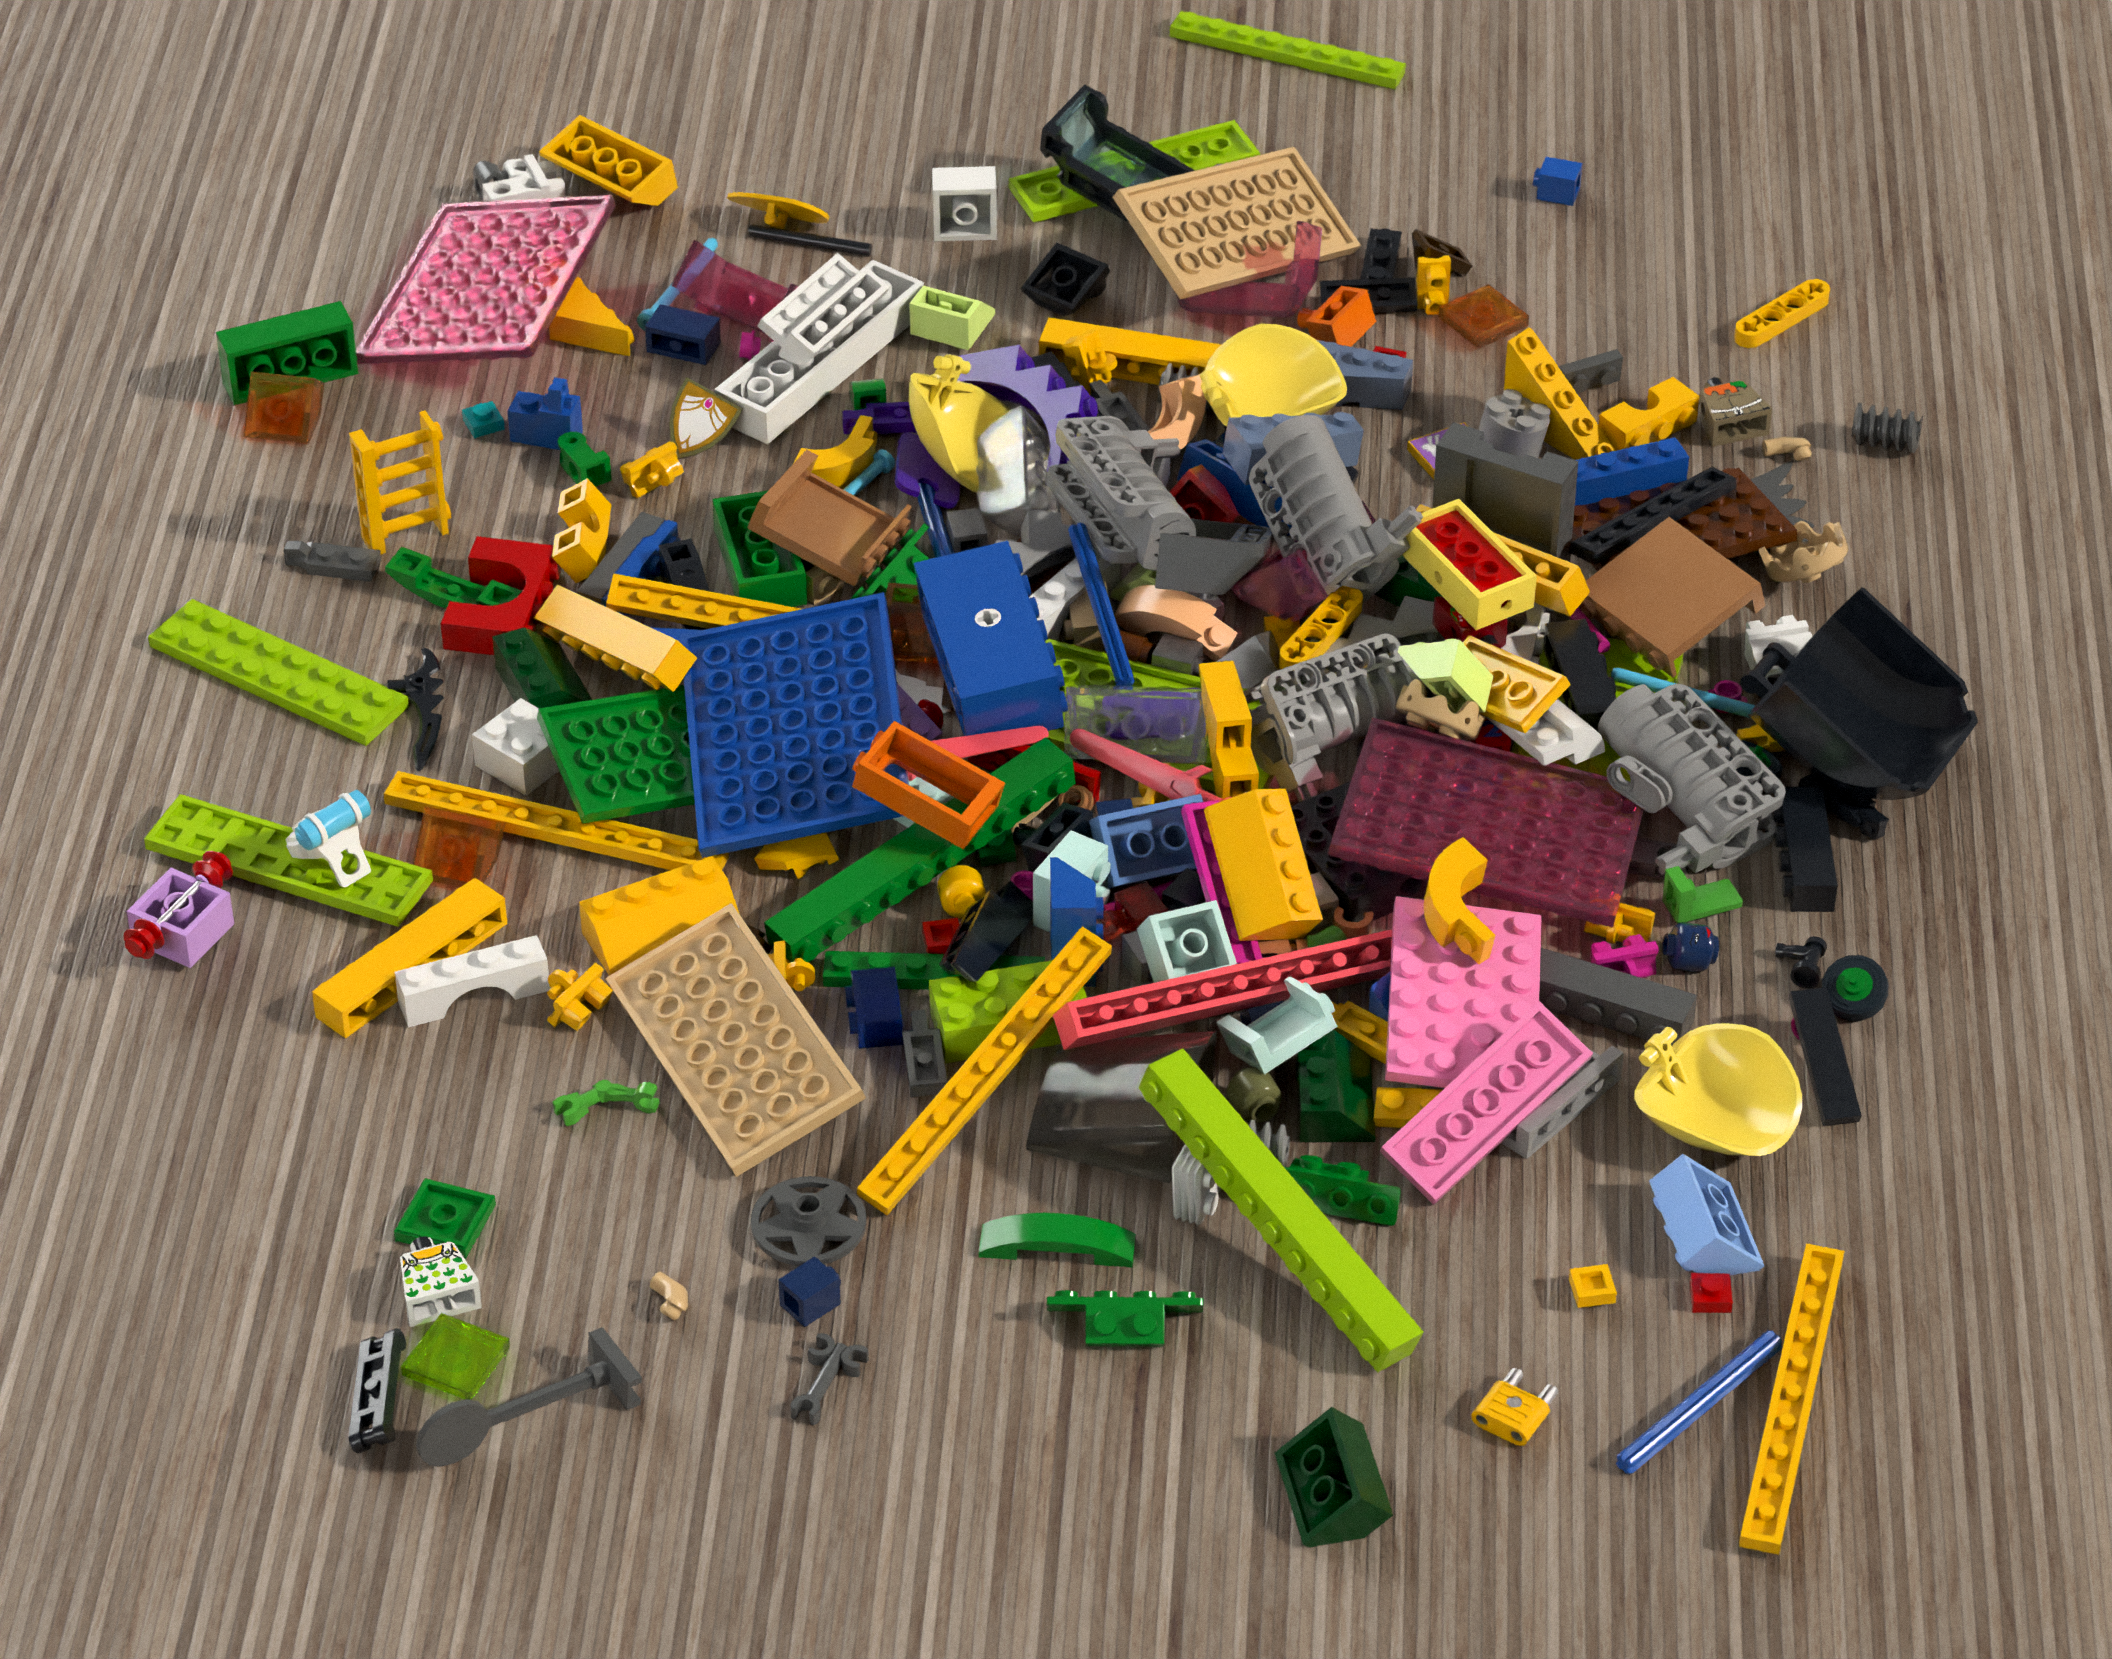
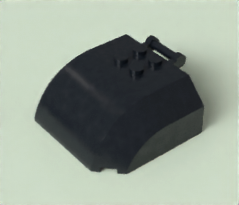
M1864 587L1857 590L1819 628L1795 656L1788 652L1781 644L1770 643L1763 651V658L1755 668L1747 671L1740 680V685L1745 692L1750 694L1756 693L1761 698L1748 714L1750 718L1810 773L1835 788L1865 798L1897 800L1925 794L1978 723L1975 711H1968L1964 696L1968 693L1965 681ZM1778 665L1783 671L1774 683L1771 684L1765 676L1773 666Z

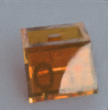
M888 583L885 597L887 600L894 660L938 663L921 613L917 585Z

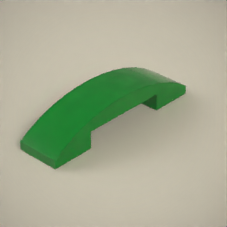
M402 546L385 566V572L403 587L447 609L449 601L486 606L500 605L515 599L522 593V590L491 580L487 587H483L431 567V557Z
M1064 1213L1017 1214L994 1219L982 1224L978 1257L1017 1260L1018 1250L1093 1254L1094 1265L1133 1267L1136 1234L1113 1223L1086 1216Z

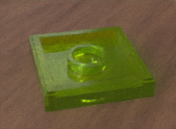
M441 1313L401 1365L402 1376L459 1398L472 1400L510 1349L509 1338Z

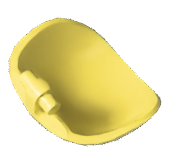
M1258 324L1238 332L1216 349L1209 359L1205 371L1200 374L1202 381L1201 389L1205 399L1213 408L1218 419L1226 427L1229 418L1242 417L1243 415H1254L1257 417H1270L1274 414L1301 416L1305 413L1323 415L1347 394L1345 379L1336 361L1327 349L1308 334L1277 324Z
M950 354L944 357L936 356L933 362L936 368L934 374L913 373L910 377V414L919 439L934 461L957 482L979 494L997 492L1006 487L1020 469L1025 448V429L1014 412L996 397L971 383L958 381L960 374L969 373L971 365L968 361Z
M1716 1023L1701 1026L1687 1032L1673 1045L1671 1043L1677 1038V1033L1670 1027H1665L1660 1034H1654L1646 1042L1645 1050L1639 1056V1061L1644 1066L1650 1068L1638 1083L1634 1092V1100L1639 1109L1666 1133L1696 1148L1726 1155L1744 1156L1771 1154L1781 1148L1793 1134L1799 1123L1802 1110L1801 1088L1789 1059L1781 1047L1768 1034L1746 1025Z

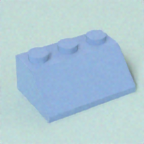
M1684 1154L1680 1155L1649 1180L1655 1195L1653 1202L1663 1215L1666 1223L1664 1230L1673 1241L1677 1251L1675 1258L1684 1270L1688 1272L1692 1270L1695 1273H1730V1275L1759 1271L1764 1267L1762 1258L1729 1181Z

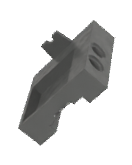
M1453 422L1436 445L1432 509L1460 499L1492 532L1570 562V543L1572 542L1578 461L1550 452H1546L1542 459L1527 454L1523 458L1494 449V444L1485 442L1483 431Z

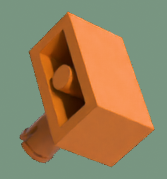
M1341 286L1317 310L1302 308V311H1299L1297 316L1298 326L1303 329L1308 328L1312 338L1325 342H1335L1352 347L1376 322L1367 289Z

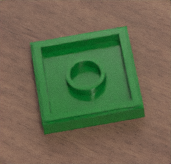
M424 1178L394 1230L395 1241L411 1245L415 1239L427 1236L432 1239L434 1246L451 1242L456 1245L462 1256L466 1259L496 1206L495 1196Z

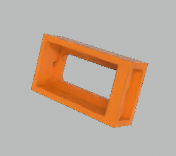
M893 721L885 732L880 730L871 743L870 750L867 753L862 751L852 768L856 772L852 785L853 788L962 849L967 846L997 809L1005 786V782L896 721ZM896 764L969 806L961 815L886 773L884 770L888 765Z

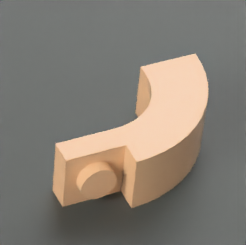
M1200 374L1159 386L1162 399L1161 414L1155 426L1147 431L1154 440L1177 438L1179 440L1178 447L1181 450L1194 438L1202 423L1206 407V399L1201 389L1202 381Z

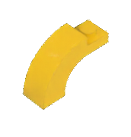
M860 415L849 437L838 446L823 450L801 448L795 461L806 450L818 455V458L811 473L844 489L874 462L873 455L875 454L877 444V432L873 431V417Z

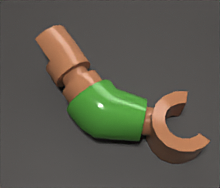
M1338 906L1334 911L1333 925L1317 934L1306 935L1305 939H1295V943H1289L1288 939L1258 940L1261 954L1274 953L1275 956L1371 934L1374 913L1373 911L1365 912L1363 920L1349 922L1344 920V910Z

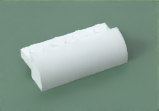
M837 253L760 320L758 327L782 347L778 354L781 358L790 363L805 364L888 292L890 286L867 266L858 271Z
M1558 699L1526 734L1486 717L1544 766L1564 757L1576 765L1605 752L1602 736Z

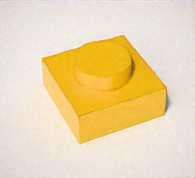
M1608 1264L1571 1268L1569 1270V1282L1578 1308L1616 1303L1617 1292Z

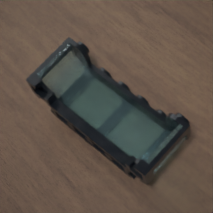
M1084 84L1042 128L1040 151L1045 158L1052 156L1061 170L1057 177L1062 185L1129 223L1113 199V196L1119 189L1195 170L1178 161L1175 157L1169 156L1155 148L1149 142L1141 140L1124 128L1108 121L1109 105L1106 97L1101 92Z

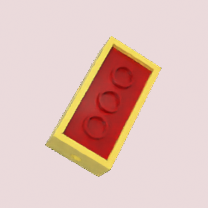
M1460 499L1421 513L1423 515L1421 523L1405 536L1410 548L1402 556L1475 630L1534 608L1537 575Z

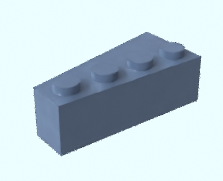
M1317 340L1334 358L1346 382L1347 394L1335 406L1342 407V405L1349 402H1358L1360 408L1403 410L1412 389V359L1373 352L1364 348L1344 346L1335 342Z
M1336 412L1334 415L1304 414L1315 415L1323 419L1345 467L1357 465L1364 430L1352 414L1345 412ZM1274 414L1270 417L1243 415L1242 417L1228 419L1222 453L1245 485H1250L1249 474L1253 466L1267 454L1263 446V440L1266 435L1280 423L1297 416Z

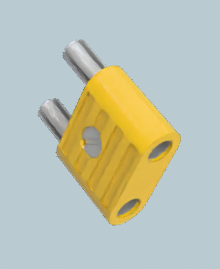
M1512 1368L1503 1381H1496L1472 1412L1471 1419L1481 1429L1515 1445L1524 1446L1550 1412L1549 1404L1558 1394V1389L1555 1386L1552 1387V1384H1547L1538 1397L1516 1387L1523 1378V1373L1520 1369L1517 1371V1368Z

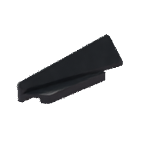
M1009 881L996 893L992 889L967 908L939 965L949 975H962L969 982H977L1033 919V901L1012 881Z

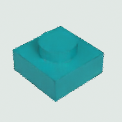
M493 401L462 409L463 421L474 438L505 430L504 419Z

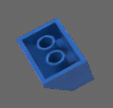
M1050 857L1051 960H1053L1082 926L1103 940V924H1096V919H1104L1103 897H1096L1095 881L1058 857ZM1103 964L1096 972H1103ZM1096 972L1083 987H1096Z

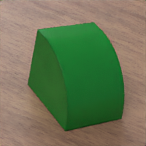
M884 379L850 381L849 395L852 409L860 410L866 408V403H886Z

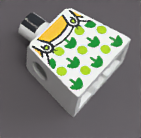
M419 1237L410 1245L412 1252L405 1253L400 1257L410 1327L482 1308L479 1281L454 1243L446 1242L434 1246L430 1237Z

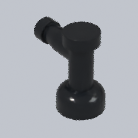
M1816 936L1809 937L1804 946L1777 943L1775 955L1777 958L1787 957L1800 960L1794 964L1791 970V980L1798 987L1811 989L1819 983L1821 970L1817 964L1819 958L1825 955L1827 944L1822 938Z

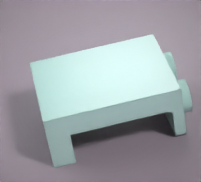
M1291 976L1284 980L1290 993V998L1246 1026L1229 1014L1216 1022L1229 1051L1252 1067L1258 1068L1263 1074L1271 1071L1338 1027L1332 1015L1335 1008L1328 996L1324 993L1319 994L1308 983H1301Z

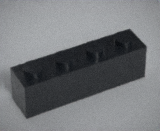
M1586 618L1545 623L1543 651L1549 667L1552 671L1566 676L1570 683V686L1561 695L1563 704L1598 732V725L1602 715L1616 699V687L1613 677H1608L1607 663L1604 654H1599L1597 635L1595 632L1590 631Z
M1785 787L1786 793L1782 806L1771 813L1775 823H1778V826L1775 827V846L1782 849L1778 855L1779 872H1785V875L1782 877L1783 897H1789L1791 912H1834L1838 884L1823 788Z

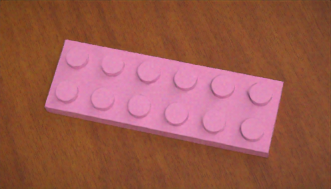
M1539 1001L1381 1147L1380 1153L1434 1205L1513 1132L1518 1124L1533 1113L1590 1060L1593 1053Z

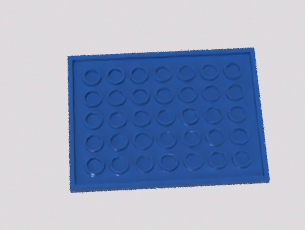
M884 592L680 635V643L697 657L684 677L698 845L702 858L903 817L900 813L852 787L856 774L852 768L858 755L862 751L867 753L876 734L880 730L885 732L893 721L902 725L888 607ZM890 764L885 768L884 771L909 785L907 770L896 764Z

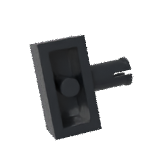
M1063 802L1038 828L1028 826L1025 823H1020L1019 827L1016 826L1013 832V842L1015 845L1022 846L1028 871L1034 872L1070 830L1093 839L1089 820L1094 818L1092 811Z

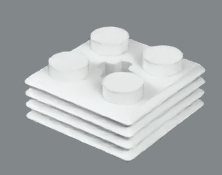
M1186 1145L1183 1146L1172 1166L1173 1216L1175 1220L1181 1217L1183 1222L1188 1219L1190 1224L1195 1221L1197 1226L1200 1225L1207 1214H1214L1219 1200L1218 1193L1221 1190V1187L1215 1183L1212 1175L1198 1159L1193 1157Z

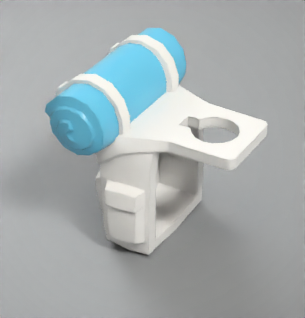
M354 790L349 794L343 793L338 796L339 799L326 808L312 814L308 813L292 828L293 832L285 839L287 849L293 858H323L328 861L341 887H347L371 872L370 865L360 845L358 825L371 814L369 801L359 790ZM343 850L354 855L358 862L356 871L350 875L344 873L341 868V860L343 858L341 852Z

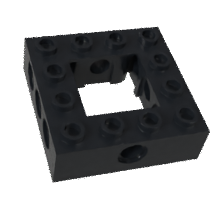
M1390 764L1291 806L1309 873L1312 875L1320 872L1338 897L1339 907L1344 910V920L1349 922L1363 920L1365 912L1373 911V921L1392 913L1396 896L1424 899L1430 872L1435 860L1443 850L1462 838ZM1374 819L1387 833V838L1390 841L1394 840L1401 848L1360 865L1340 842L1358 834L1363 836L1369 833L1373 828Z

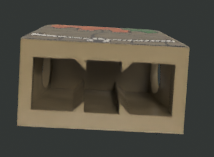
M1714 377L1705 383L1700 393L1699 417L1712 447L1769 435L1772 408L1745 381L1738 380L1723 384L1720 378Z

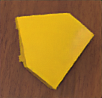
M826 832L764 845L754 858L758 868L761 870H789L793 868L797 879L804 877L808 869L817 863L823 864L827 861L830 865L839 860Z

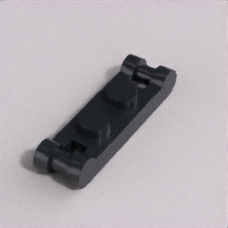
M399 1328L386 1331L384 1336L379 1339L372 1336L362 1340L360 1343L349 1428V1443L355 1453L359 1454L368 1451L375 1443L385 1445L395 1440L396 1433L392 1422L401 1351L406 1349V1339Z

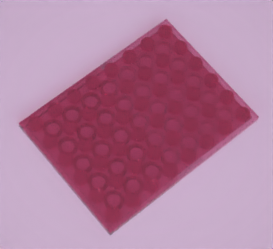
M600 195L442 204L357 347V363L379 365L396 362L407 364L420 361H468L470 359L496 360L499 358L524 359L533 357L616 206L613 196Z
M1372 717L1330 843L1328 855L1339 857L1346 861H1355L1374 866L1381 870L1406 874L1417 879L1429 880L1432 866L1440 853L1452 843L1464 837L1488 860L1482 883L1470 891L1487 897H1496L1515 902L1522 906H1531L1554 912L1558 915L1582 919L1593 924L1613 927L1644 809L1617 792L1610 785L1606 776L1555 763L1544 766L1535 758Z

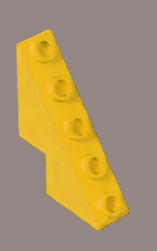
M548 253L525 287L527 313L548 317L551 340L630 356V344L634 343V334L628 325H624L616 317L614 311L608 309L600 301L598 295L592 293L584 285L581 278L576 277L568 269L564 261H560L554 254Z
M1528 327L1507 341L1504 390H1516L1522 394V397L1529 399L1533 403H1540L1549 407L1550 422L1544 442L1575 460L1616 451L1533 329Z
M1234 661L1200 663L1198 667L1216 796L1225 799L1258 789L1259 772L1250 747L1252 717Z

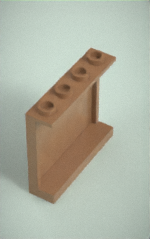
M806 450L758 501L747 528L855 586L862 577L868 578L875 565H880L887 551H892L899 537H904L911 524V520L907 519L912 506L907 504L896 518L811 473L818 455Z
M1668 517L1588 578L1586 583L1590 593L1579 605L1587 618L1597 620L1611 636L1617 635L1625 641L1627 647L1632 652H1639L1648 659L1649 663L1656 670L1660 671L1662 669L1674 678L1677 675L1674 665L1675 659L1745 606L1756 614L1765 607V601L1760 582L1675 520Z

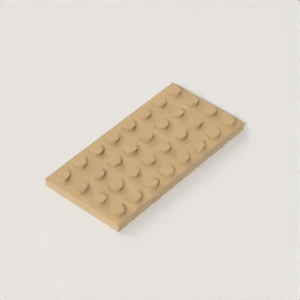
M1295 147L1122 188L1113 196L1122 213L1180 299L1353 254L1361 246Z
M732 903L605 978L634 1025L736 1177L866 1099L859 1084Z

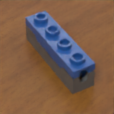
M641 512L577 590V594L606 607L613 574L651 581L659 577L660 560L658 545L681 541L678 537L677 522L666 521L664 518ZM618 612V613H620V614H622V615H624V616H628V615H629V614H627V613Z

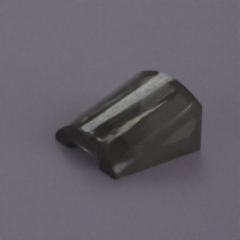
M1216 1031L1121 1037L1068 1050H1063L1061 1045L1048 1068L1041 1086L1029 1128L1026 1150L1170 1183L1172 1181L1175 1132L1168 1127L1166 1121L1154 1106L1146 1101L1138 1086L1149 1064L1182 1048L1209 1080L1213 1082L1215 1078Z

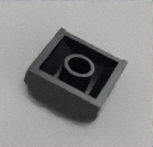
M1056 242L1023 284L1021 290L1037 305L1061 316L1074 314L1089 298H1095L1104 292L1106 288L1105 278L1110 273L1108 264Z

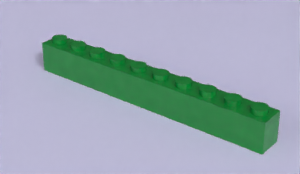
M1043 738L990 773V775L1005 782L999 806L964 849L914 823L766 920L764 925L768 944L774 951V942L785 941L786 959L790 962H794L797 958H802L805 962L812 961L818 954L833 944L842 941L847 935L862 925L871 922L877 915L892 905L898 904L904 897L919 887L928 884L934 877L955 866L960 860L975 850L984 847L990 840L1005 830L1011 829L1017 822L1032 812L1038 811L1043 805L1058 795L1067 792L1070 787L1076 784L1073 759L1049 739ZM955 797L943 804L961 815L969 806Z

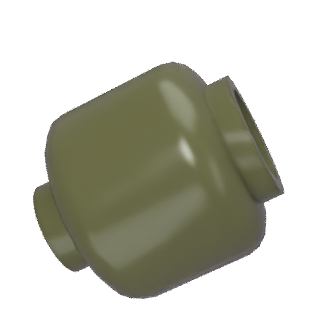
M1256 1067L1244 1068L1236 1072L1227 1087V1098L1237 1113L1247 1122H1250L1251 1119L1257 1123L1270 1120L1277 1113L1282 1101L1281 1090L1269 1072L1263 1074Z

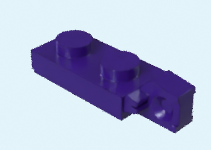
M909 402L866 403V408L842 411L843 434H851L860 415L873 417V431L877 432V434L917 433L911 419Z

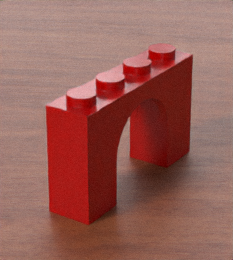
M476 536L468 555L470 582L488 585L491 580L522 590V593L507 603L492 606L449 601L440 623L443 649L494 655L493 636L524 627L536 632L535 627L540 623L534 617L552 593L554 580H559L561 574V566L552 558L553 545Z

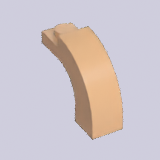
M1142 585L1127 592L1114 614L1117 624L1135 635L1143 637L1149 632L1161 631L1203 643V654L1214 662L1226 655L1237 635L1236 631L1214 616L1217 609L1207 602L1184 591L1155 588V585Z

